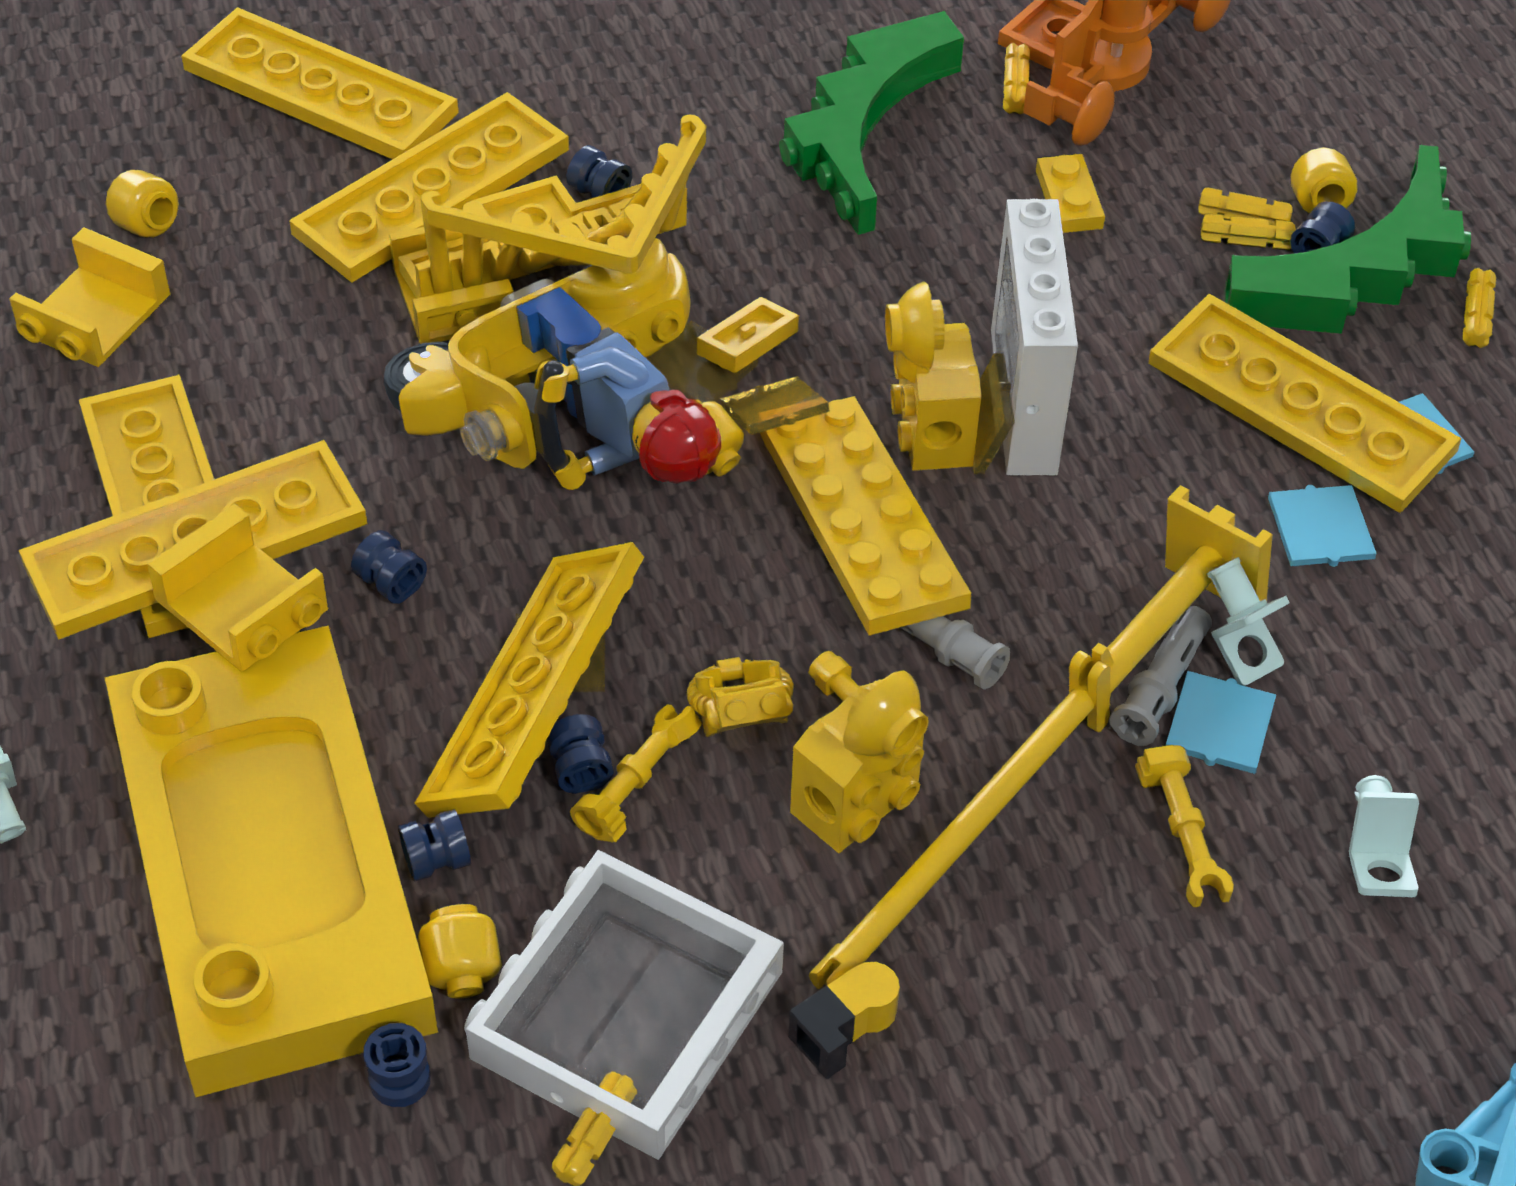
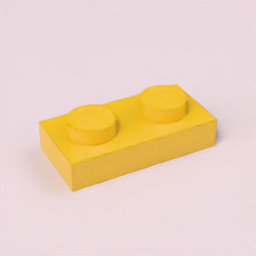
M1083 154L1037 158L1036 173L1045 199H1058L1063 233L1103 229L1105 214Z
M759 297L697 337V355L719 365L721 368L737 373L797 333L799 315L763 297Z

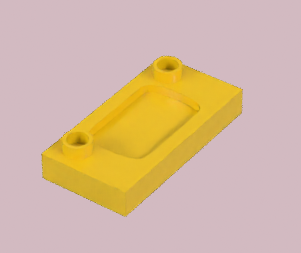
M329 625L295 633L280 644L274 653L267 658L258 660L243 672L216 651L178 661L159 662L147 668L105 677L184 1061L195 1097L364 1053V1045L368 1037L379 1027L390 1023H404L413 1026L422 1036L438 1033L432 992Z

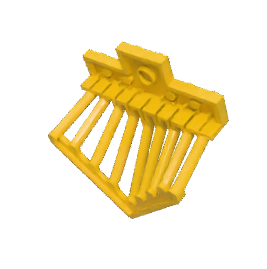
M696 115L683 116L681 118V136L678 146L665 143L658 147V157L652 173L645 174L641 179V184L575 203L557 176L469 201L463 205V210L443 206L439 192L426 191L421 195V208L427 248L399 256V272L416 298L504 279L512 280L554 266L595 265L619 272L635 273L641 266L657 234L687 225L686 184L689 174L706 143V126ZM445 229L463 233V237L447 242Z

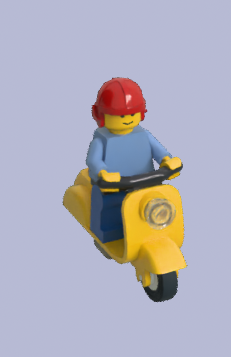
M658 238L654 239L641 266L635 273L629 274L589 265L583 270L555 283L550 279L539 280L505 296L500 308L477 318L459 329L452 336L449 343H422L406 348L395 355L385 367L384 386L386 394L393 407L401 411L404 428L408 434L428 436L460 429L463 443L470 454L473 456L479 454L485 461L496 458L514 468L520 469L526 468L536 460V451L542 454V457L561 486L569 490L578 489L584 483L586 473L590 471L595 476L640 459L642 468L655 480L668 481L674 484L695 482L703 478L708 470L715 465L721 450L720 432L709 411L696 400L686 398L681 391H669L665 376L646 359L659 351L665 344L680 336L688 322L691 303L688 280L682 264L674 254L667 253L664 245ZM562 400L567 403L569 413L577 418L578 423L587 429V432L605 443L585 451V457L579 460L572 451L563 450L561 446L555 407L556 403Z

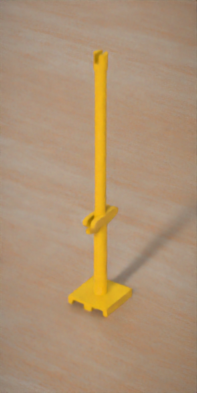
M1180 485L1168 498L1165 567L1175 572V574L1108 647L1098 642L1092 649V657L1081 650L1073 656L1069 665V694L842 943L836 944L809 973V978L813 985L820 989L825 983L827 985L855 966L864 963L1086 716L1089 728L1098 733L1104 729L1110 716V696L1115 688L1205 589L1220 597L1214 583L1207 575L1208 572L1239 557L1240 564L1259 600L1266 599L1267 601L1273 534L1263 529L1256 538L1234 527L1235 514L1225 508L1216 505L1208 513L1189 503V489Z

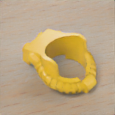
M740 657L718 660L716 661V667L713 665L695 674L687 688V699L690 706L702 716L705 736L711 737L720 732L750 725L771 722L787 723V716L792 713L794 707L791 700L794 684L790 675L780 667V663L777 661H751L745 659V662H741ZM743 678L745 683L744 685L723 687L722 682Z

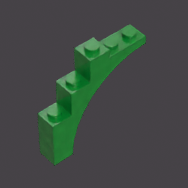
M945 11L847 36L846 56L842 58V70L816 77V96L811 99L812 111L791 116L784 120V139H781L779 142L780 154L786 166H793L802 181L816 177L820 188L823 191L828 190L834 198L839 217L842 220L848 219L857 235L874 231L876 224L877 194L865 173L861 155L868 135L882 116L905 96L932 81L961 71L964 36Z
M1419 145L1408 192L1391 213L1370 229L1341 243L1309 252L1277 256L1232 255L1225 285V303L1267 327L1342 334L1346 316L1355 315L1357 302L1399 305L1404 287H1412L1415 274L1455 277L1459 261L1468 259L1471 247V232L1464 231L1462 211L1449 210V198L1442 197L1446 185L1447 168L1446 166H1440L1438 146Z

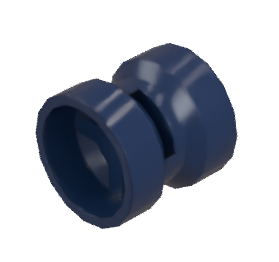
M587 145L581 148L572 158L568 166L566 178L569 187L583 194L590 192L592 197L595 198L630 187L632 170L630 166L617 159L608 160L603 151L594 146Z
M1329 201L1319 203L1307 216V220L1302 222L1292 233L1290 239L1291 248L1294 253H1303L1341 243L1354 235L1356 228L1354 219L1350 212L1340 204Z
M382 530L367 536L356 548L351 561L352 572L367 584L376 583L377 591L394 604L402 603L414 594L422 585L427 572L426 562L411 550H402L401 543L388 532Z
M576 714L565 717L554 724L547 737L550 754L557 760L555 772L559 787L572 794L599 789L608 783L614 774L610 755L602 748L605 741L601 724L593 716Z
M455 809L437 814L433 822L426 824L412 821L398 825L402 851L414 882L431 877L435 869L445 866L456 870L471 865L467 840Z
M390 1023L379 1027L368 1037L364 1045V1062L368 1071V1082L373 1096L382 1104L391 1107H406L416 1103L426 1094L430 1086L431 1077L427 1061L426 1043L422 1034L413 1026L404 1023Z

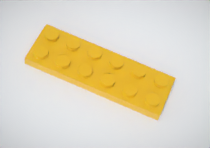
M238 7L181 56L185 71L390 159L398 157L437 134L459 113L457 98Z
M506 92L289 220L291 234L353 283L392 259L389 234L424 227L421 208V195L424 192H439L443 206L463 210L465 203L502 192L569 151V136Z
M1208 294L1150 350L1148 364L1399 513L1410 504L1458 452L1461 438L1211 294Z
M180 375L79 399L112 516L214 480ZM159 602L140 609L148 638L188 628Z
M855 396L759 419L760 435L868 635L971 609V592Z
M325 440L20 549L19 553L23 566L59 640L158 603L154 597L147 563L233 504H236L249 515L254 545L272 559L366 525V510Z
M633 542L553 557L415 801V805L428 818L436 817L439 813L453 809L456 810L457 814L509 809L511 804L519 797L526 776L535 760L543 752L547 737L558 717L565 711L568 705V698L581 674L588 668L590 657L603 633L610 627L612 617L624 594L633 584V577L644 559L643 554Z

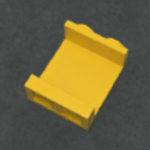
M83 227L72 238L79 267L42 304L18 293L13 294L9 300L15 317L16 328L25 339L32 343L41 342L60 350L63 355L71 360L76 361L80 359L99 367L170 295L163 260Z
M424 227L389 234L393 269L420 344L451 340L452 336L462 327L500 308L503 298L514 292L509 279L416 298L399 272L398 257L427 248ZM445 229L447 242L463 237V233Z
M233 504L147 563L155 600L241 672L258 660L270 656L280 644L302 628L313 625L328 610L323 573L314 568L299 580L254 545L249 515L236 504Z

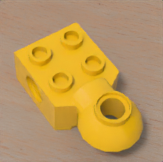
M924 281L910 288L898 303L887 304L885 308L887 347L889 352H894V373L896 379H899V384L891 385L890 392L893 415H902V421L898 422L900 452L909 451L912 471L972 467L981 404V389L969 328L965 323L944 324L941 301L931 299L929 286Z
M904 670L893 672L882 680L879 679L873 683L860 686L835 710L809 726L793 746L790 813L837 853H841L854 841L857 843L866 841L875 832L880 820L894 808L897 810L904 809L914 800L919 792L920 766L924 755V750L922 749L923 740L929 720L921 712L919 690L911 674Z

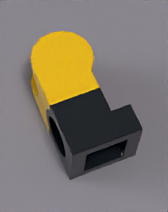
M864 962L855 966L790 1010L788 1037L826 1079H829L846 1067L847 1046L866 1032H880L887 1029L894 1022L900 989L898 977L892 969L878 962Z

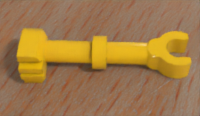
M667 704L655 716L652 735L634 755L627 754L616 766L617 775L599 795L584 794L571 808V818L581 831L600 841L617 842L627 830L626 821L624 820L626 816L624 812L619 811L621 809L619 805L634 788L640 789L652 777L651 768L668 749L677 746L699 730L702 723L692 706H686L679 715L672 705Z
M1168 745L1144 749V756L1137 758L1135 768L1143 788L1162 785L1172 814L1168 818V824L1172 835L1180 838L1189 864L1190 879L1186 887L1188 902L1193 907L1201 906L1204 897L1201 888L1203 885H1210L1216 888L1221 901L1228 902L1232 895L1234 884L1231 876L1224 869L1218 867L1216 862L1210 857L1201 831L1205 827L1201 810L1193 807L1183 779L1191 770V764L1185 748L1179 745Z

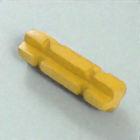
M1012 43L1006 48L1003 109L1009 114L1012 112L1022 114L1024 110L1026 85L1029 82L1030 49L1025 44L1017 46Z
M1209 187L1203 189L1198 206V212L1201 215L1208 213L1224 214V220H1230V216L1269 219V224L1275 225L1276 220L1290 221L1292 215V205L1290 203L1274 200L1273 205L1266 204V198L1229 192V196L1222 195L1223 190Z
M1208 213L1204 215L1202 220L1201 239L1204 242L1221 243V239H1227V244L1266 248V243L1272 244V249L1290 250L1292 249L1290 244L1291 235L1296 228L1295 224L1290 221L1276 220L1275 225L1269 224V219L1230 216V220H1224V215Z
M1475 268L1470 272V279L1467 281L1466 292L1468 296H1466L1464 324L1466 327L1463 328L1462 338L1467 346L1476 345L1479 348H1483L1489 344V337L1492 335L1493 323L1491 319H1493L1495 300L1493 288L1496 287V275L1492 270L1483 271L1480 268Z
M613 1071L607 1073L599 1085L600 1088L630 1104L637 1095V1089L633 1085V1080L627 1075H620ZM585 1108L566 1139L571 1145L564 1144L552 1162V1169L556 1173V1177L563 1183H569L573 1186L584 1184L594 1167V1164L590 1162L591 1158L598 1160L616 1129L609 1124L611 1119L603 1112L597 1114L591 1108Z

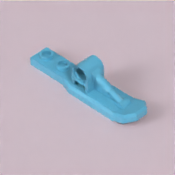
M1516 1063L1511 1068L1509 1080L1489 1101H1483L1455 1130H1436L1425 1137L1420 1148L1415 1186H1516ZM1439 1166L1450 1167V1168L1456 1170L1458 1173H1456V1174H1446V1173H1442L1441 1171L1437 1170L1435 1167H1439Z

